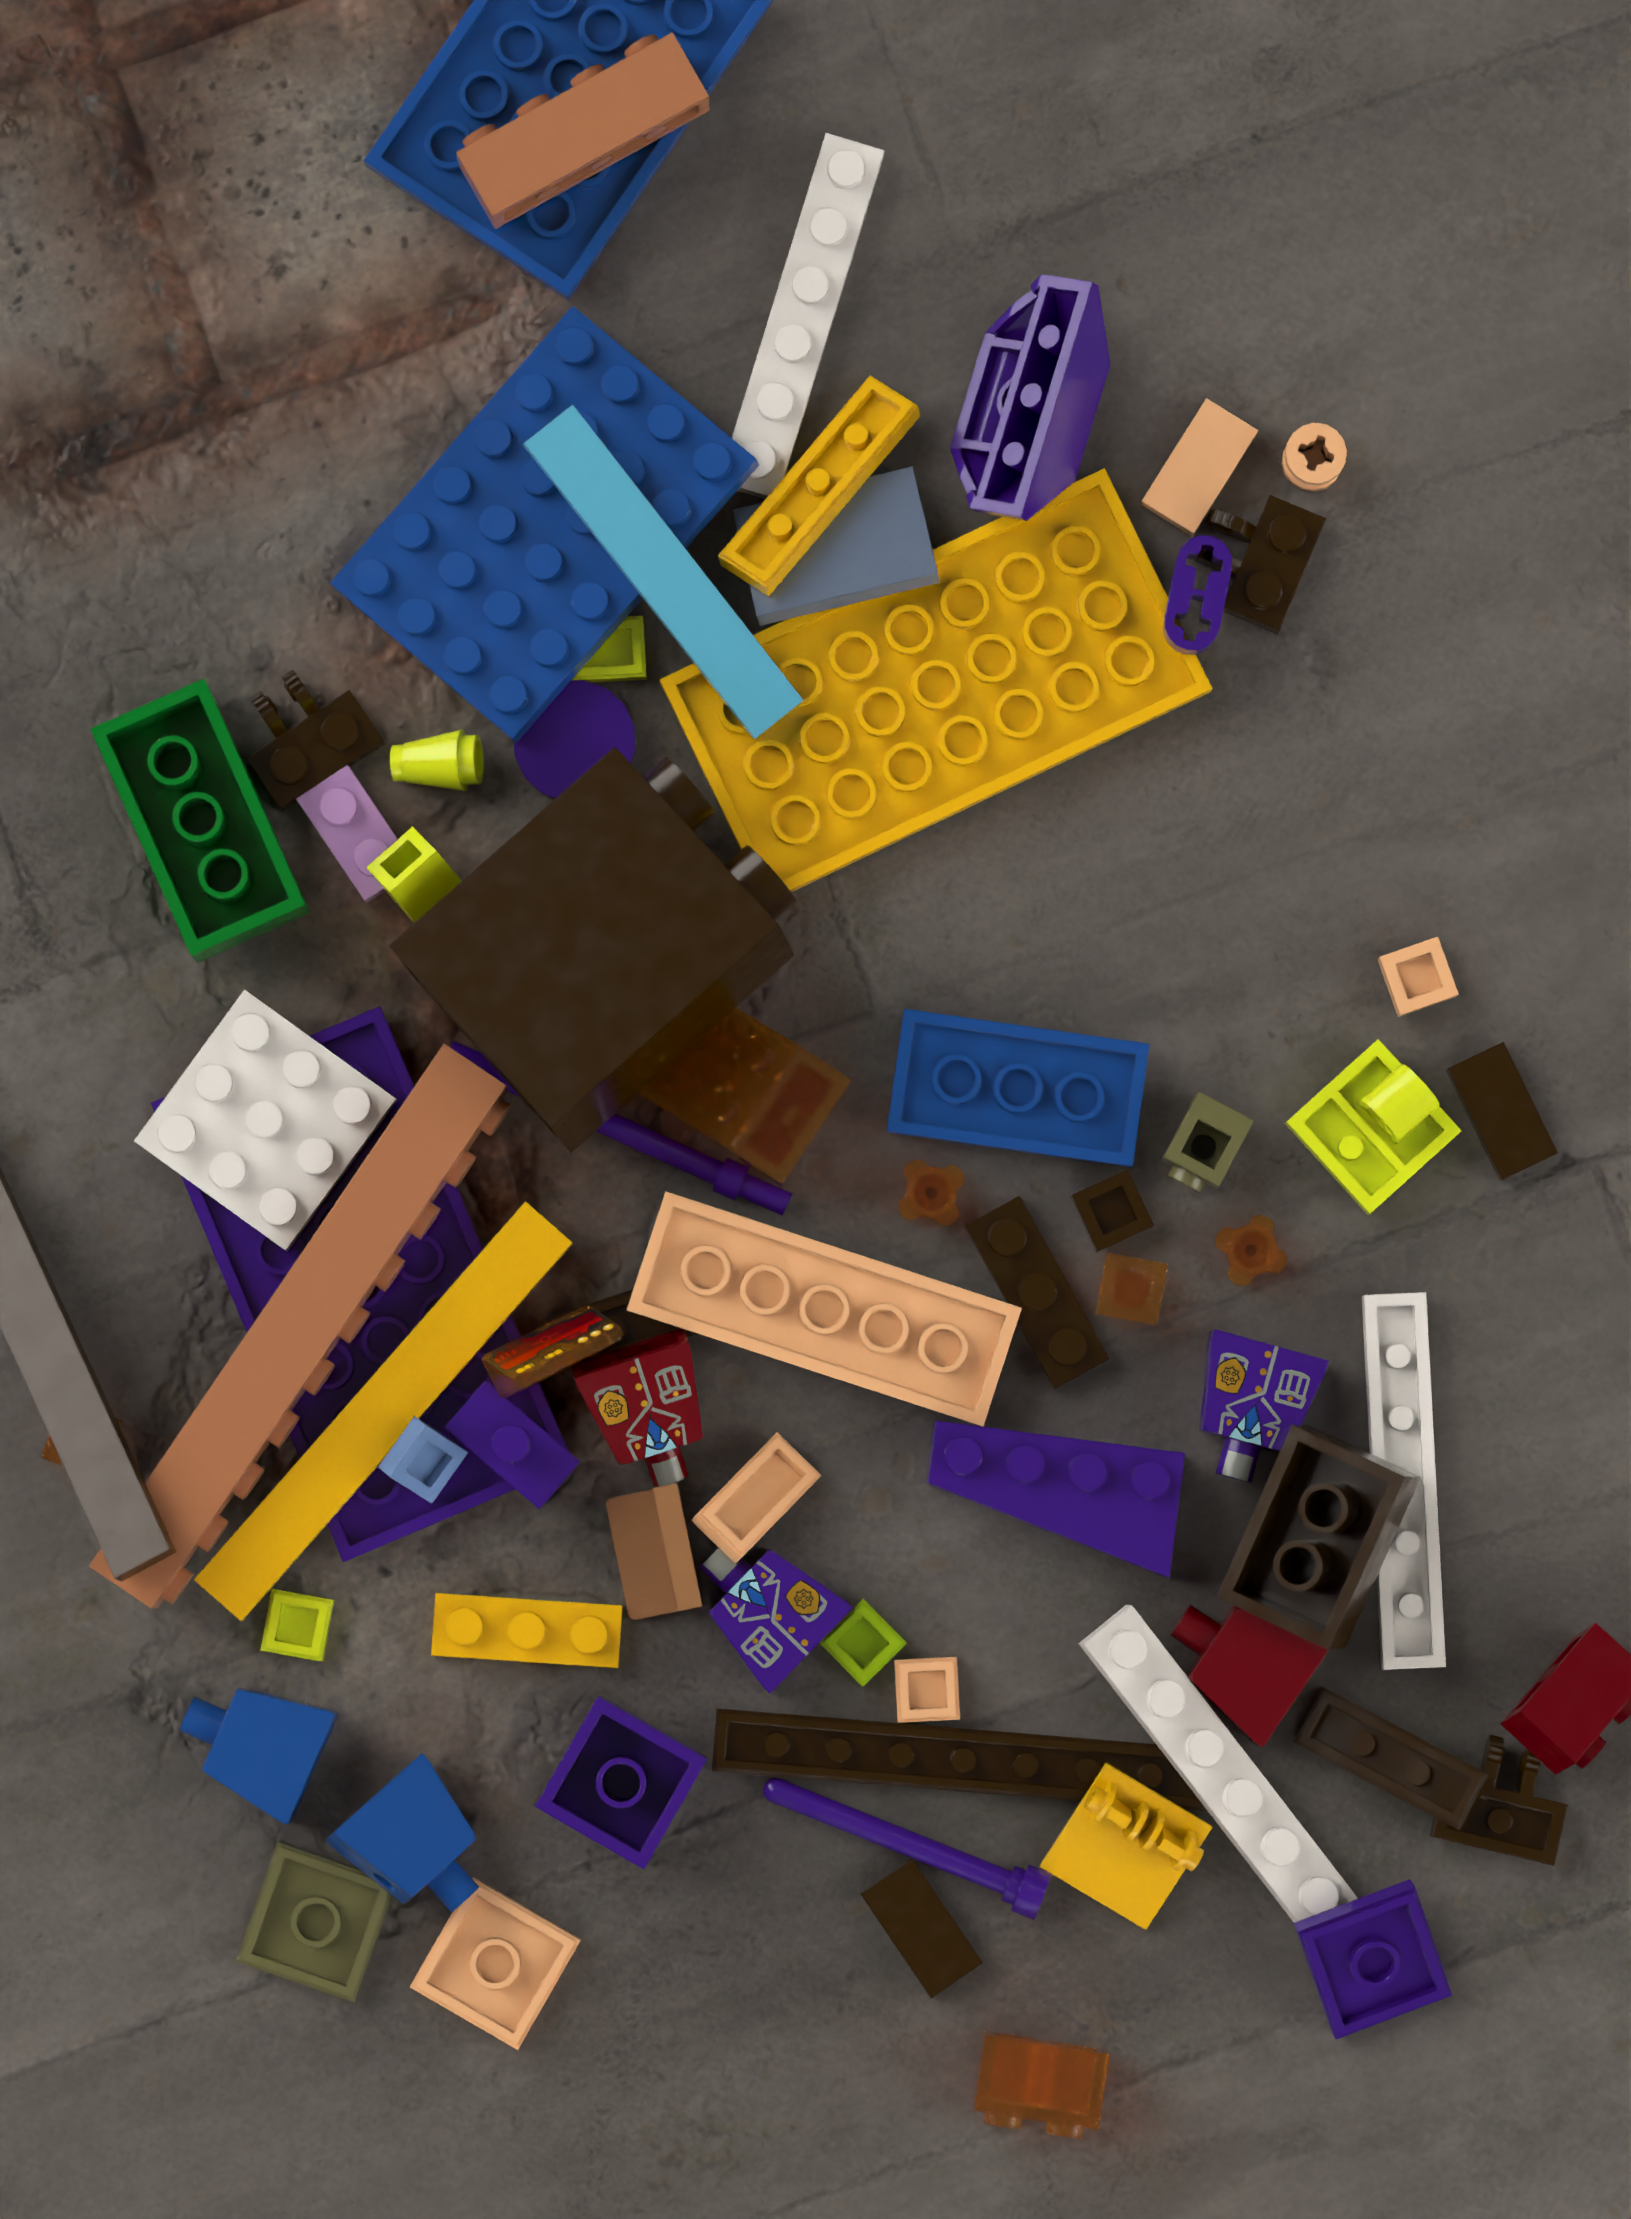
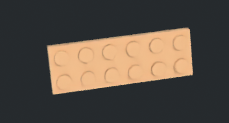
M666 1191L627 1307V1311L979 1426H984L1022 1309L1000 1300Z

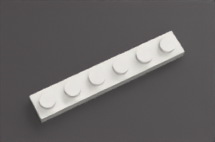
M825 133L732 439L754 456L759 463L756 470L737 491L766 499L787 474L883 161L884 150Z
M1426 1292L1363 1295L1362 1314L1370 1453L1421 1477L1376 1578L1381 1669L1446 1667Z
M1125 1605L1078 1643L1294 1923L1358 1899L1132 1605Z

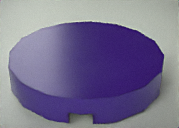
M572 680L517 743L514 742V756L524 778L541 795L555 800L614 747L632 764L636 754L635 726L625 705L607 688L585 680Z

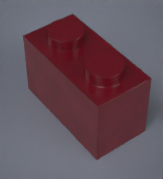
M1597 1623L1592 1624L1574 1636L1500 1724L1555 1775L1574 1764L1583 1769L1606 1745L1607 1742L1600 1734L1609 1723L1614 1720L1617 1724H1621L1631 1715V1654Z

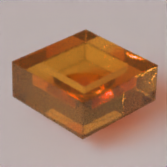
M1106 1253L1095 1315L1157 1326L1168 1264Z

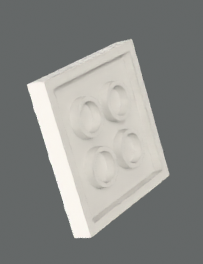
M244 989L135 1138L134 1142L288 1252L397 1102V1099Z

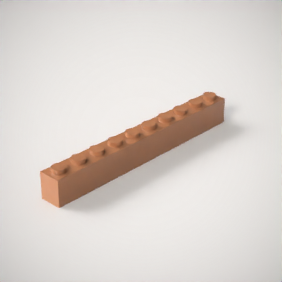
M446 1044L442 1045L145 1482L176 1553L122 1582L114 1578L101 1549L90 1563V1568L151 1609L158 1608L163 1600L171 1605L176 1602L193 1576V1573L185 1567L200 1547L208 1553L226 1529L229 1521L221 1516L234 1495L244 1500L263 1474L264 1468L256 1464L270 1443L279 1448L294 1429L300 1417L293 1413L292 1410L305 1391L315 1396L331 1374L335 1364L327 1360L339 1340L343 1339L350 1344L367 1321L370 1312L364 1309L363 1305L377 1286L385 1292L401 1271L406 1260L398 1256V1253L411 1234L420 1240L435 1221L441 1208L433 1204L446 1183L456 1188L469 1171L476 1156L468 1152L476 1138L481 1131L491 1136L508 1113L511 1105L503 1100L509 1091L507 1085Z

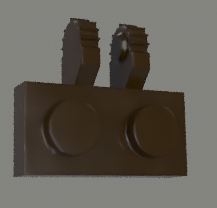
M1269 495L1257 526L1230 513L1218 509H1210L1205 521L1209 526L1221 534L1249 543L1242 562L1232 556L1230 577L1234 578V581L1225 600L1223 612L1278 635L1327 518L1272 495ZM1200 550L1199 555L1194 561L1220 572V565L1211 562L1212 552Z
M294 670L282 676L285 682L284 687L293 701L300 704L308 717L289 730L286 729L278 717L279 711L269 696H264L259 691L249 698L275 736V739L248 756L247 760L282 812L298 802L296 798L346 765L351 767L385 744L350 690L319 709Z
M1490 1735L1485 1745L1480 1770L1491 1777L1462 1832L1434 1817L1430 1836L1554 1866L1568 1805L1533 1796L1541 1761L1527 1748L1522 1752L1520 1758L1516 1792L1496 1788L1499 1767L1502 1765L1505 1754L1504 1738Z

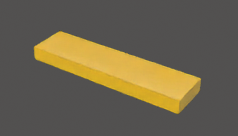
M870 375L719 553L720 565L769 597L919 419L920 411L918 405Z

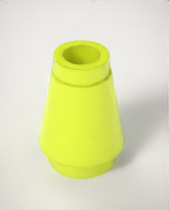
M461 729L406 742L401 745H392L390 750L392 779L394 782L466 791L468 785L481 784L483 780L484 756L479 735H466L465 731Z

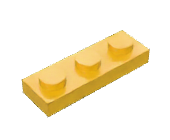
M435 1593L431 1656L619 1668L623 1605Z

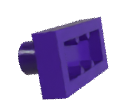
M487 1380L478 1387L444 1427L538 1509L542 1508L580 1464L576 1457Z

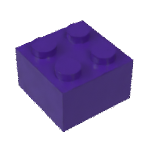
M599 1695L535 1807L638 1867L645 1869L708 1757Z

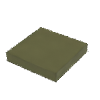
M278 1841L236 1961L355 2002L392 1895L356 1867Z

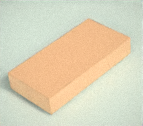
M1206 398L1140 505L1193 537L1259 430Z
M777 1432L691 1521L736 1564L822 1475Z

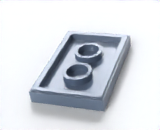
M913 466L870 476L769 597L750 585L759 626L940 583ZM762 503L733 509L737 531L741 529Z

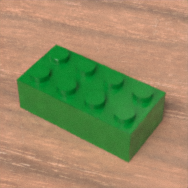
M204 678L90 729L188 951L197 963L311 913L213 692Z

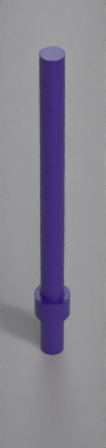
M453 1041L450 1048L507 1085L509 1093L520 1097L481 1052ZM618 1114L613 1115L596 1131L713 1184V1192L733 1201L739 1196L783 1216L793 1193L748 1174L750 1167L728 1157L725 1162H722Z

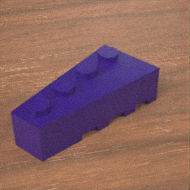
M944 1421L934 1422L926 1484L1156 1575L1170 1578L1185 1453Z

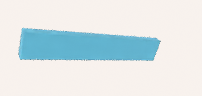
M571 405L522 444L752 739H756L804 701L574 405Z

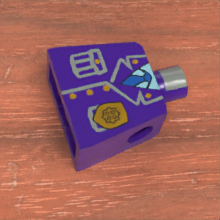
M1217 1329L1211 1330L1207 1340L1199 1431L1225 1438L1215 1473L1252 1483L1261 1448L1280 1453L1292 1424H1302L1325 1375L1329 1360Z
M718 1548L700 1567L726 1594L709 1611V1614L769 1694L852 1609L841 1597L770 1549L752 1567L743 1558L735 1564Z

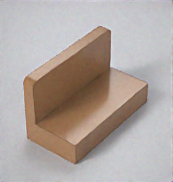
M678 1483L607 1499L606 1508L629 1618L638 1620L702 1607L703 1603Z

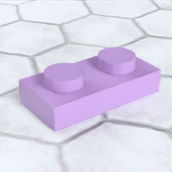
M346 765L296 798V800L365 903H368L383 893L385 889L366 867L398 839L350 767Z

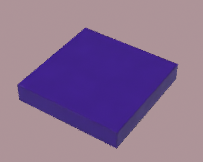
M1411 1879L1293 1923L1335 2040L1452 1996L1418 1893Z

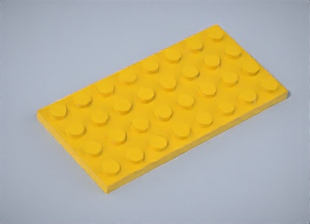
M1105 468L1072 483L1027 521L1000 517L933 549L940 583L787 619L754 634L755 639L804 700L756 739H752L694 663L660 679L663 691L740 850L749 845L772 868L788 889L793 892L1212 691L1213 688L1197 656L1184 655L1175 651L1164 637L1163 619L1168 596ZM1174 618V625L1183 628L1179 619ZM1184 631L1183 639H1186V640L1189 641V639H1188V637H1187V635H1186V633H1185V631Z

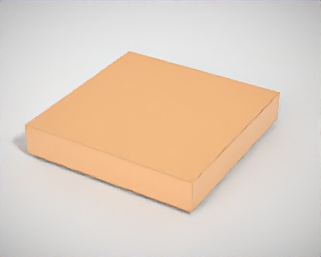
M472 1877L479 1888L452 1912L411 1983L410 1988L518 2050L581 1939L479 1879Z

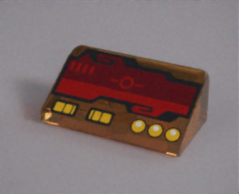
M584 1306L485 1354L482 1361L500 1398L504 1396L506 1399L609 1348L622 1339L621 1336L624 1334L620 1326L594 1308Z

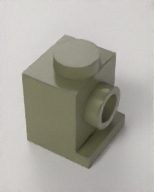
M1199 1091L1194 1096L1161 1161L1172 1166L1167 1177L1199 1194L1205 1184L1216 1190L1226 1175L1254 1120ZM1204 1136L1212 1141L1214 1152L1210 1158L1199 1159L1192 1153L1191 1144L1196 1137Z

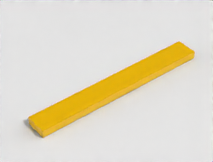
M525 1201L197 1575L194 1581L235 1617L243 1621L381 1464L413 1417L416 1416L420 1419L570 1248L573 1242Z

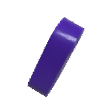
M1199 535L1189 539L1181 547L1174 564L1163 619V634L1167 643L1175 651L1184 655H1196L1206 651L1214 643L1221 625L1232 570V556L1228 547L1220 539L1210 535ZM1200 550L1212 552L1211 562L1220 565V572L1211 571L1208 575L1204 590L1193 588L1196 569L1186 565V558L1196 559ZM1191 600L1201 602L1199 622L1208 625V632H1198L1194 641L1183 639V628L1174 625V618H1185Z

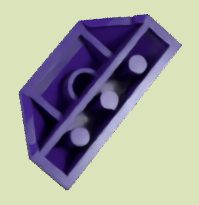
M1041 274L1030 285L1031 291L1014 302L985 332L950 446L960 480L967 492L966 498L969 507L975 512L1027 521L1075 482L1111 365L1099 286L1091 281Z

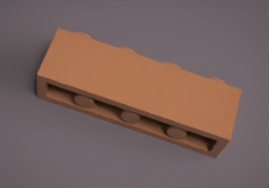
M673 32L661 39H658L656 34L641 38L624 51L625 59L607 69H604L602 64L591 66L577 74L570 81L572 88L552 99L548 94L539 95L523 104L516 111L518 118L498 129L495 124L485 125L464 138L462 141L464 148L456 152L458 164L494 229L501 227L710 111L709 95Z

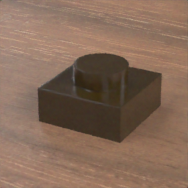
M1128 1169L1070 1196L1096 1253L1154 1226Z

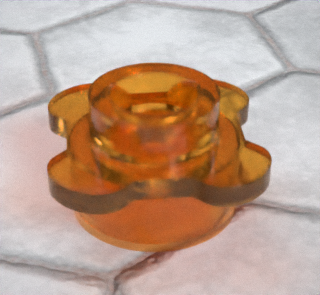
M913 1160L908 1163L904 1169V1177L908 1181L906 1194L898 1203L900 1214L910 1221L918 1217L935 1219L941 1226L953 1224L959 1216V1210L955 1202L957 1190L963 1186L965 1181L963 1172L954 1165L941 1169L938 1167H928L922 1160ZM934 1187L937 1190V1196L934 1199L927 1198L925 1194L927 1188Z
M1256 1215L1251 1218L1248 1225L1235 1230L1225 1227L1216 1236L1215 1245L1219 1251L1225 1253L1230 1266L1228 1278L1235 1285L1246 1286L1250 1284L1254 1276L1264 1272L1279 1273L1286 1265V1254L1277 1248L1276 1240L1272 1235L1274 1224L1268 1217ZM1250 1244L1254 1245L1257 1249L1256 1255L1252 1257L1245 1253L1246 1246Z

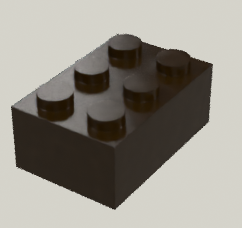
M1292 1424L1217 1597L1328 1650L1346 1648L1421 1477L1310 1425Z

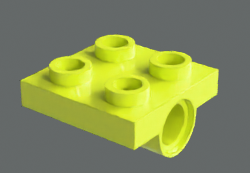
M1379 1039L1284 1123L1367 1215L1371 1214L1462 1131L1439 1106V1101L1428 1086L1409 1067L1401 1064Z

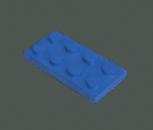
M904 1009L886 1133L1132 1168L1150 1044Z

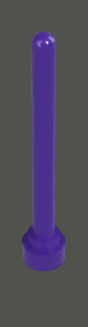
M771 1778L763 1786L764 1797L772 1803L1003 1894L1001 1901L1011 1904V1911L1032 1920L1037 1915L1052 1876L1050 1872L1030 1864L1026 1870L1018 1866H1014L1013 1871L779 1778Z

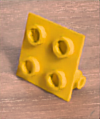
M1106 1762L1041 1862L1040 1867L1146 1930L1185 1869L1192 1872L1199 1864L1204 1854V1850L1200 1846L1213 1827Z

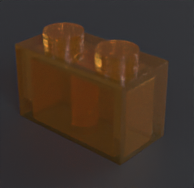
M983 2030L972 2100L973 2110L985 2112L983 2123L1020 2129L1022 2118L1047 2122L1045 2132L1048 2134L1082 2139L1084 2128L1099 2130L1110 2054L1104 2049Z

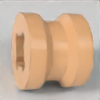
M1311 423L1301 426L1293 432L1283 451L1281 464L1285 477L1293 486L1302 491L1317 492L1328 488L1336 481L1346 463L1347 449L1344 439L1337 430L1327 424ZM1321 449H1322V451L1325 453V457H1326L1327 459H1330L1331 462L1325 460L1324 455H1323V453L1321 452Z

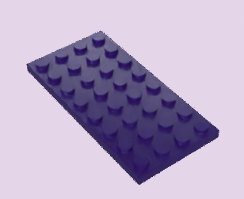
M381 1006L310 1035L315 1041L396 1098L397 1102L288 1252L181 1175L246 1332L249 1331L415 1087ZM165 1097L151 1102L154 1112ZM448 1183L445 1184L433 1202L441 1210L431 1227L420 1240L411 1234L398 1253V1256L406 1260L395 1280L385 1292L377 1286L363 1305V1308L369 1311L370 1315L359 1333L350 1344L343 1339L339 1340L327 1360L335 1364V1367L315 1396L305 1391L293 1408L292 1412L300 1418L290 1433V1437L299 1459L483 1250L457 1187L454 1188ZM512 1315L507 1318L420 1418V1420L456 1442L468 1454L432 1504L390 1478L377 1467L327 1524L343 1562H347L516 1490L444 1428L485 1380L569 1451L534 1368L519 1375L513 1372V1370L531 1362V1360L506 1373L486 1360L492 1357L494 1350L521 1338Z

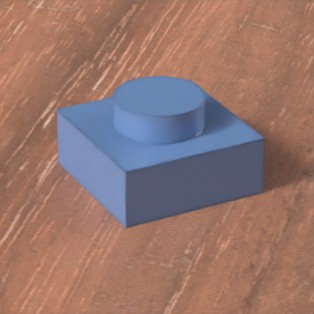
M414 1416L378 1468L390 1478L432 1504L468 1452L456 1442Z

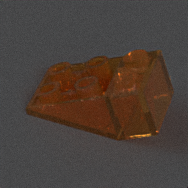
M734 1008L638 1094L778 1187L783 1188L849 1089L851 1079L798 1044L740 1009Z

